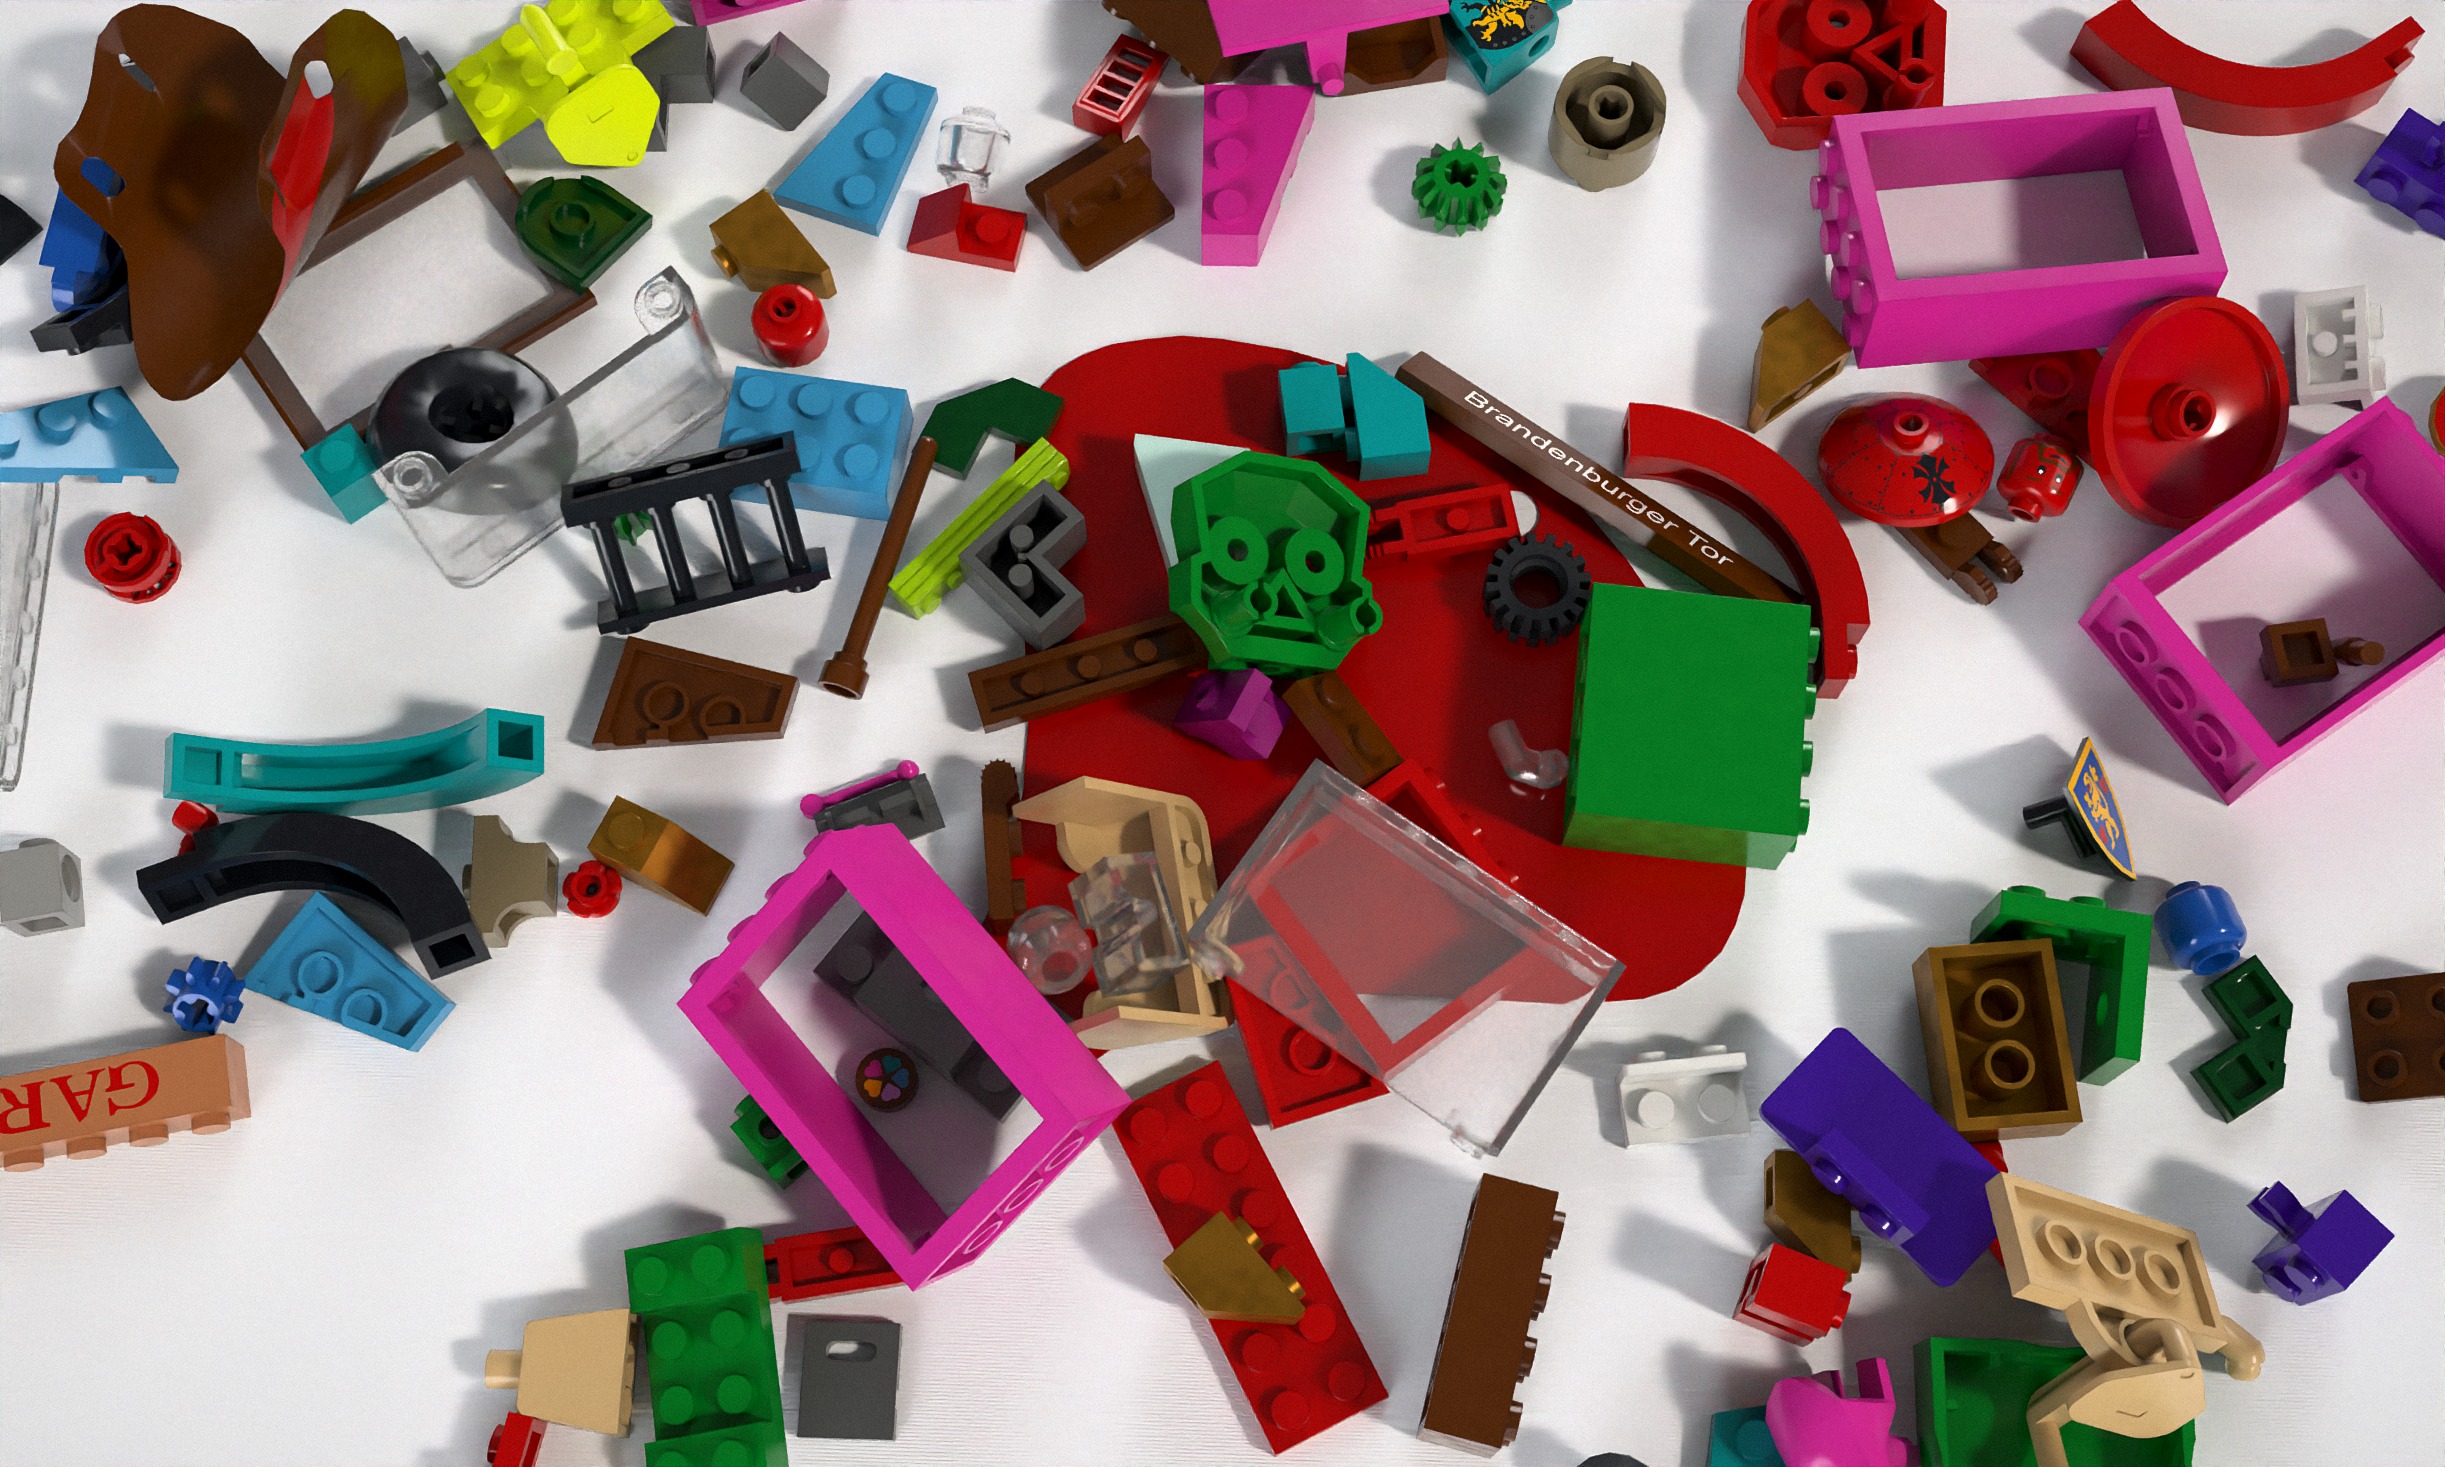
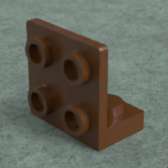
M2445 972L2349 983L2347 993L2360 1100L2365 1104H2380L2445 1098Z

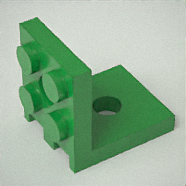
M2016 885L2008 887L2007 890L2002 889L1972 920L1969 944L2051 938L2055 959L2090 965L2079 1082L2105 1086L2140 1062L2152 915L2107 908L2108 903L2096 897L2076 896L2070 898L2069 901L2045 897L2046 892L2033 886Z

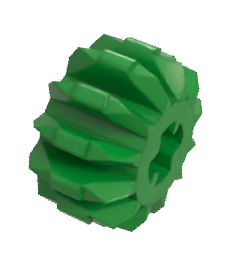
M1458 137L1453 142L1452 150L1450 151L1436 143L1434 148L1431 149L1430 158L1421 157L1416 165L1415 175L1417 177L1412 182L1411 194L1414 200L1419 201L1417 211L1420 214V219L1435 217L1434 227L1437 233L1444 229L1447 224L1455 225V231L1459 237L1466 232L1467 224H1471L1482 232L1488 224L1489 216L1497 217L1502 210V195L1506 193L1507 188L1506 175L1499 173L1501 163L1498 155L1483 157L1484 147L1481 142L1471 150L1463 149V143Z

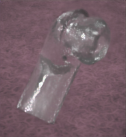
M1513 719L1502 721L1487 731L1502 766L1511 779L1537 788L1550 789L1560 785L1563 778L1568 774L1570 763L1567 756L1558 749H1553L1552 751L1545 750L1544 752L1528 749Z

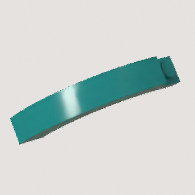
M486 708L468 720L435 732L397 740L350 745H277L172 733L165 740L163 798L216 804V812L260 816L284 813H319L351 817L405 813L462 804L509 791L544 774V716Z

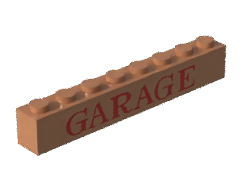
M223 1033L0 1078V1168L4 1167V1170L7 1172H26L44 1167V1159L67 1154L68 1159H91L105 1155L107 1153V1146L129 1142L130 1146L150 1147L168 1142L170 1133L192 1129L193 1134L198 1135L227 1131L231 1128V1121L251 1117L244 1046Z

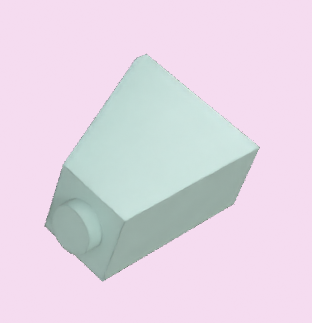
M1135 433V468L1167 573L1168 568L1178 563L1170 523L1174 487L1245 450L1250 451L1249 448ZM1228 545V553L1236 561V552Z

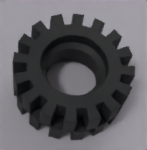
M1527 533L1524 543H1519L1517 537H1514L1507 541L1504 551L1499 547L1493 555L1492 563L1488 565L1482 589V599H1485L1483 610L1486 618L1494 617L1492 627L1498 633L1504 628L1508 630L1507 640L1515 644L1519 636L1527 638L1526 647H1537L1539 639H1545L1546 646L1556 644L1560 634L1567 638L1573 633L1575 624L1579 625L1591 592L1589 590L1591 574L1590 571L1584 572L1586 561L1582 554L1575 558L1572 556L1573 545L1567 541L1564 542L1561 548L1554 545L1555 535L1546 533L1545 541L1537 542L1536 533ZM1528 572L1546 574L1556 583L1559 596L1552 605L1546 608L1534 609L1527 607L1515 595V581L1521 575Z

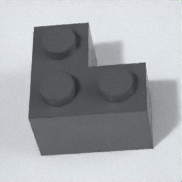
M1043 478L958 555L963 579L1037 652L1057 647L1086 621L1083 594L1058 571L1088 544L1085 517Z

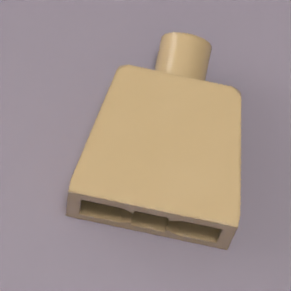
M618 1308L529 1321L524 1329L522 1351L493 1349L489 1351L485 1364V1385L488 1389L518 1390L516 1403L518 1414L617 1438H630L641 1316L631 1314L630 1309Z

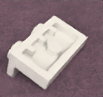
M2365 285L2293 294L2296 385L2299 405L2306 406L2361 399L2363 410L2374 404L2376 402V391L2386 390L2384 357H2374L2373 340L2384 338L2381 304L2370 305Z
M1711 1045L1691 1050V1058L1667 1060L1666 1053L1660 1051L1645 1052L1629 1057L1630 1064L1623 1065L1615 1076L1626 1150L1748 1137L1752 1131L1742 1071L1747 1066L1745 1052L1728 1054L1727 1046Z

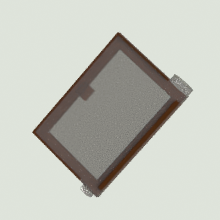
M479 136L461 146L455 141L343 206L255 338L241 355V359L304 452L348 423L352 425L366 444V426L377 398L398 372L416 360L436 352L466 346L492 348L515 355L598 305L595 295L589 288L580 296L534 264L521 250L515 234V216L517 203L522 195L505 173V171L513 166L501 145L492 150L488 143L484 144Z

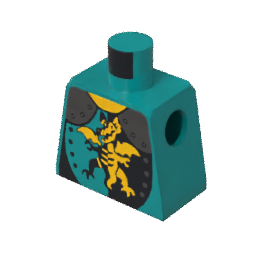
M1448 0L1449 13L1440 14L1439 18L1443 33L1489 96L1550 51L1555 44L1559 25L1557 11L1572 4L1573 0Z

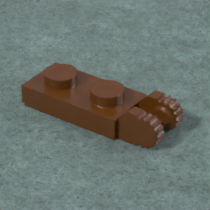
M1969 512L1948 522L1933 526L1910 528L1893 526L1948 581L1952 579L1976 603L1981 605H1989L1998 597V592L1990 578H1987L1978 566L1969 563L1976 556L1992 572H1995L1997 577L2001 578L2002 581H2006L2007 584H2012L2023 575V566L2016 559V556H2013L2004 544L1993 541L1994 536Z
M997 758L996 761L990 760L988 765L985 764V769L981 770L982 776L980 778L982 782L981 795L989 919L993 933L998 937L1018 935L1017 915H1027L1028 908L1025 878L1014 879L1013 858L1024 857L1021 821L1010 822L1013 816L1012 806L1021 802L1020 793L1018 792L1020 789L1017 782L1015 767H1011L1010 762H1005V759L999 761Z

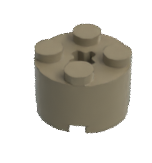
M1599 56L1587 59L1569 70L1557 91L1548 130L1550 153L1558 167L1570 178L1577 181L1582 189L1588 192H1600L1605 188L1619 187L1633 182L1647 171L1656 156L1666 118V95L1655 75L1646 67L1632 61L1631 66L1613 62L1614 57Z

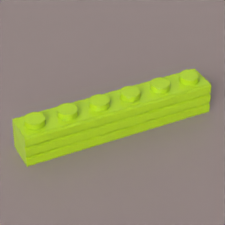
M1041 437L888 583L893 598L917 620L925 614L929 615L934 612L940 605L941 598L951 589L955 590L964 583L958 555L1043 478L1057 491L1060 490L1067 483L1071 474L1067 458Z

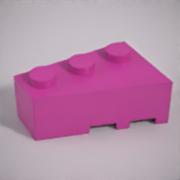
M1204 84L1202 266L1258 267L1280 210V203L1288 181L1293 176L1300 150L1314 122L1316 86Z

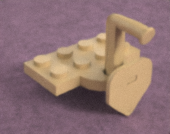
M2002 1171L1985 1183L1993 1223L1996 1228L2012 1296L2064 1311L2073 1335L2088 1354L2039 1388L2029 1400L2026 1420L2038 1467H2069L2059 1428L2072 1419L2082 1424L2134 1438H2152L2171 1433L2200 1415L2206 1409L2203 1371L2196 1350L2212 1354L2229 1343L2196 1232Z

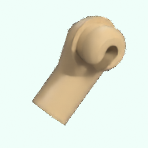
M2221 1315L2229 1343L2218 1349L2226 1357L2224 1362L2225 1370L2235 1380L2252 1381L2256 1379L2261 1373L2260 1364L2266 1360L2261 1342L2232 1318Z

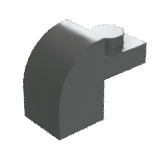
M674 26L631 56L633 65L643 73L660 99V106L646 152H667L670 104L713 103L716 54L707 26Z

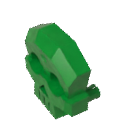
M1245 450L1174 487L1170 523L1178 563L1168 568L1169 608L1171 612L1180 615L1204 642L1210 652L1208 670L1224 672L1256 668L1268 678L1278 677V679L1290 681L1301 680L1336 670L1357 642L1364 636L1374 634L1382 626V610L1378 603L1372 599V583L1362 576L1371 507L1318 462ZM1228 545L1235 550L1237 555L1236 561L1230 557L1227 549ZM1305 558L1312 562L1313 572L1306 566Z

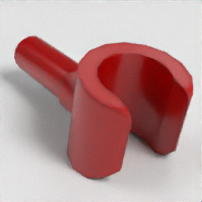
M184 800L176 808L172 816V824L185 833L177 856L196 850L193 832L219 825L217 815L201 803Z

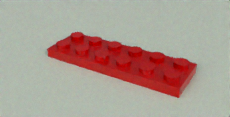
M1216 1060L1132 1102L1111 1123V1126L1173 1251L1219 1211H1222L1231 1222L1240 1216L1254 1230L1264 1244L1257 1253L1273 1271L1280 1265L1284 1266L1306 1293L1299 1300L1306 1308L1304 1317L1295 1325L1207 1318L1275 1457L1388 1399L1389 1394L1219 1061Z

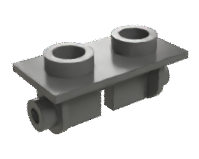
M925 773L813 815L819 834L828 829L839 831L852 829L861 824L872 826L894 823L907 840L911 841L946 827Z

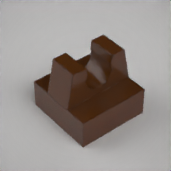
M2325 618L2266 625L2259 633L2263 648L2259 657L2264 681L2271 680L2273 688L2327 682L2339 674Z

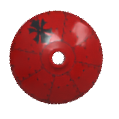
M1913 392L1883 393L1858 400L1846 406L1834 415L1825 426L1820 436L1817 451V466L1820 478L1829 493L1841 505L1865 519L1896 527L1933 526L1948 522L1965 514L1977 505L1986 494L1992 481L1995 465L1991 441L1984 429L1973 417L1947 401Z

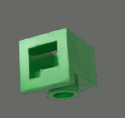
M751 1094L746 1096L734 1110L739 1119L729 1127L776 1183L785 1190L809 1170L810 1166L783 1133L775 1139L764 1138L763 1129L773 1121Z

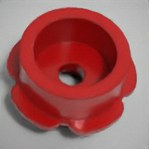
M591 860L580 864L579 870L570 872L566 876L562 892L568 898L567 907L574 915L581 918H600L611 913L618 905L623 885L622 879L616 870L612 868L607 869L604 864ZM592 884L597 885L596 893H587L588 886Z

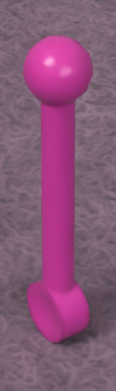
M903 760L898 764L896 770L829 795L820 797L816 794H808L801 800L800 810L806 818L814 820V814L822 812L830 806L897 781H904L919 775V767L914 761Z

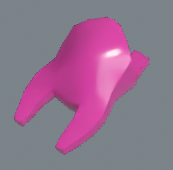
M1875 1357L1856 1362L1860 1398L1845 1397L1839 1370L1821 1371L1811 1375V1378L1806 1376L1784 1378L1775 1384L1767 1401L1765 1421L1786 1467H1922L1919 1445L1913 1444L1907 1437L1894 1436L1888 1433L1896 1409V1402L1885 1358Z

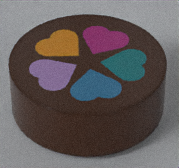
M882 1048L871 1052L861 1061L856 1071L855 1083L859 1095L870 1108L883 1113H892L905 1108L913 1101L919 1087V1076L912 1060L905 1053L892 1048Z

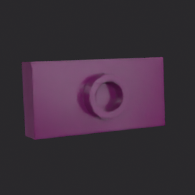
M1256 668L1206 673L1197 676L1172 725L1188 736L1206 740L1220 747L1238 761L1268 759L1293 711L1285 701L1280 699L1270 689L1273 681Z

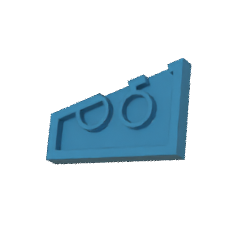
M885 72L774 191L773 197L775 202L779 206L879 237L938 102L937 88Z
M122 386L0 414V482L58 483L63 475L97 476L99 483H122L123 476H152L154 483L176 482L179 467Z
M318 890L315 891L243 978L246 983L244 988L264 994L285 1002L290 1006L340 1023L345 1027L417 1053L457 1005L332 897Z

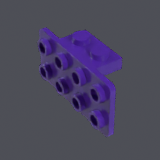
M1841 1027L1833 1029L1760 1105L1759 1114L1761 1119L1811 1166V1171L1818 1181L1831 1192L1838 1195L1841 1194L1860 1212L1861 1220L1874 1234L1883 1240H1889L1937 1286L1945 1288L1956 1283L1998 1237L1984 1184L2000 1172L1847 1029Z

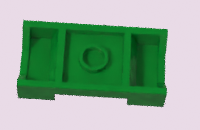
M735 1227L624 1250L631 1314L643 1315L656 1438L655 1442L644 1443L646 1467H789L762 1231L760 1229Z

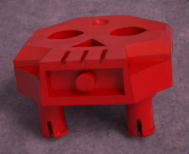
M1752 0L1747 7L1741 26L1737 94L1770 145L1793 151L1819 149L1820 142L1828 140L1834 116L1942 107L1944 99L1947 10L1934 0ZM1837 21L1842 23L1845 27L1837 28L1831 25L1830 22ZM1825 93H1836L1841 99H1830Z

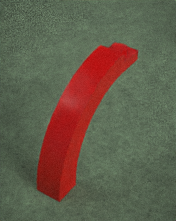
M2120 0L2083 24L2069 53L2090 74L2114 92L2171 87L2182 123L2185 126L2214 133L2238 136H2281L2328 127L2352 118L2378 104L2398 74L2415 59V55L2411 51L2421 39L2425 30L2412 16H2409L2371 42L2333 60L2296 67H2263L2224 60L2193 48L2160 28L2131 0Z
M1629 402L1622 423L1623 478L1657 480L1701 492L1739 513L1773 544L1793 574L1801 594L1805 597V605L1811 606L1810 627H1817L1820 631L1818 655L1816 662L1813 664V684L1816 685V698L1838 699L1849 679H1855L1858 664L1856 645L1860 643L1871 623L1868 597L1861 569L1850 541L1835 514L1817 490L1792 465L1772 449L1748 434L1719 420L1692 411L1658 404Z

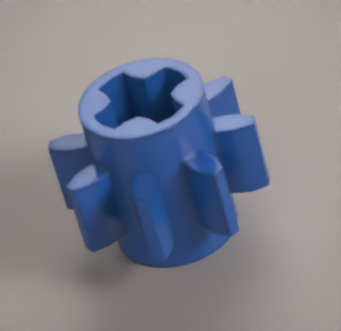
M197 956L193 958L186 972L180 969L173 970L164 987L170 995L163 1010L173 1014L175 1021L181 1026V1030L192 1032L207 1031L213 1036L216 1034L222 1020L235 1024L244 1006L239 997L246 983L245 980H236L233 971L227 966V962L202 961Z

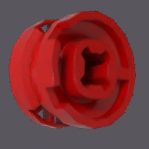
M124 512L108 517L101 521L89 534L84 548L85 564L91 575L110 594L122 602L141 604L158 599L165 595L177 582L182 568L181 552L174 540L164 532L163 528L147 515L142 517L133 515L131 512ZM169 562L176 563L175 567L168 568ZM172 574V577L167 582L165 576ZM161 579L164 586L157 590L153 585ZM148 590L154 591L153 594L146 596ZM140 591L139 597L134 598V592Z

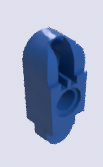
M98 157L84 159L80 172L107 197L117 196L125 188L123 178ZM60 187L39 260V265L55 267L51 279L52 302L54 308L59 313L85 297L100 282L121 248L113 237L63 194Z

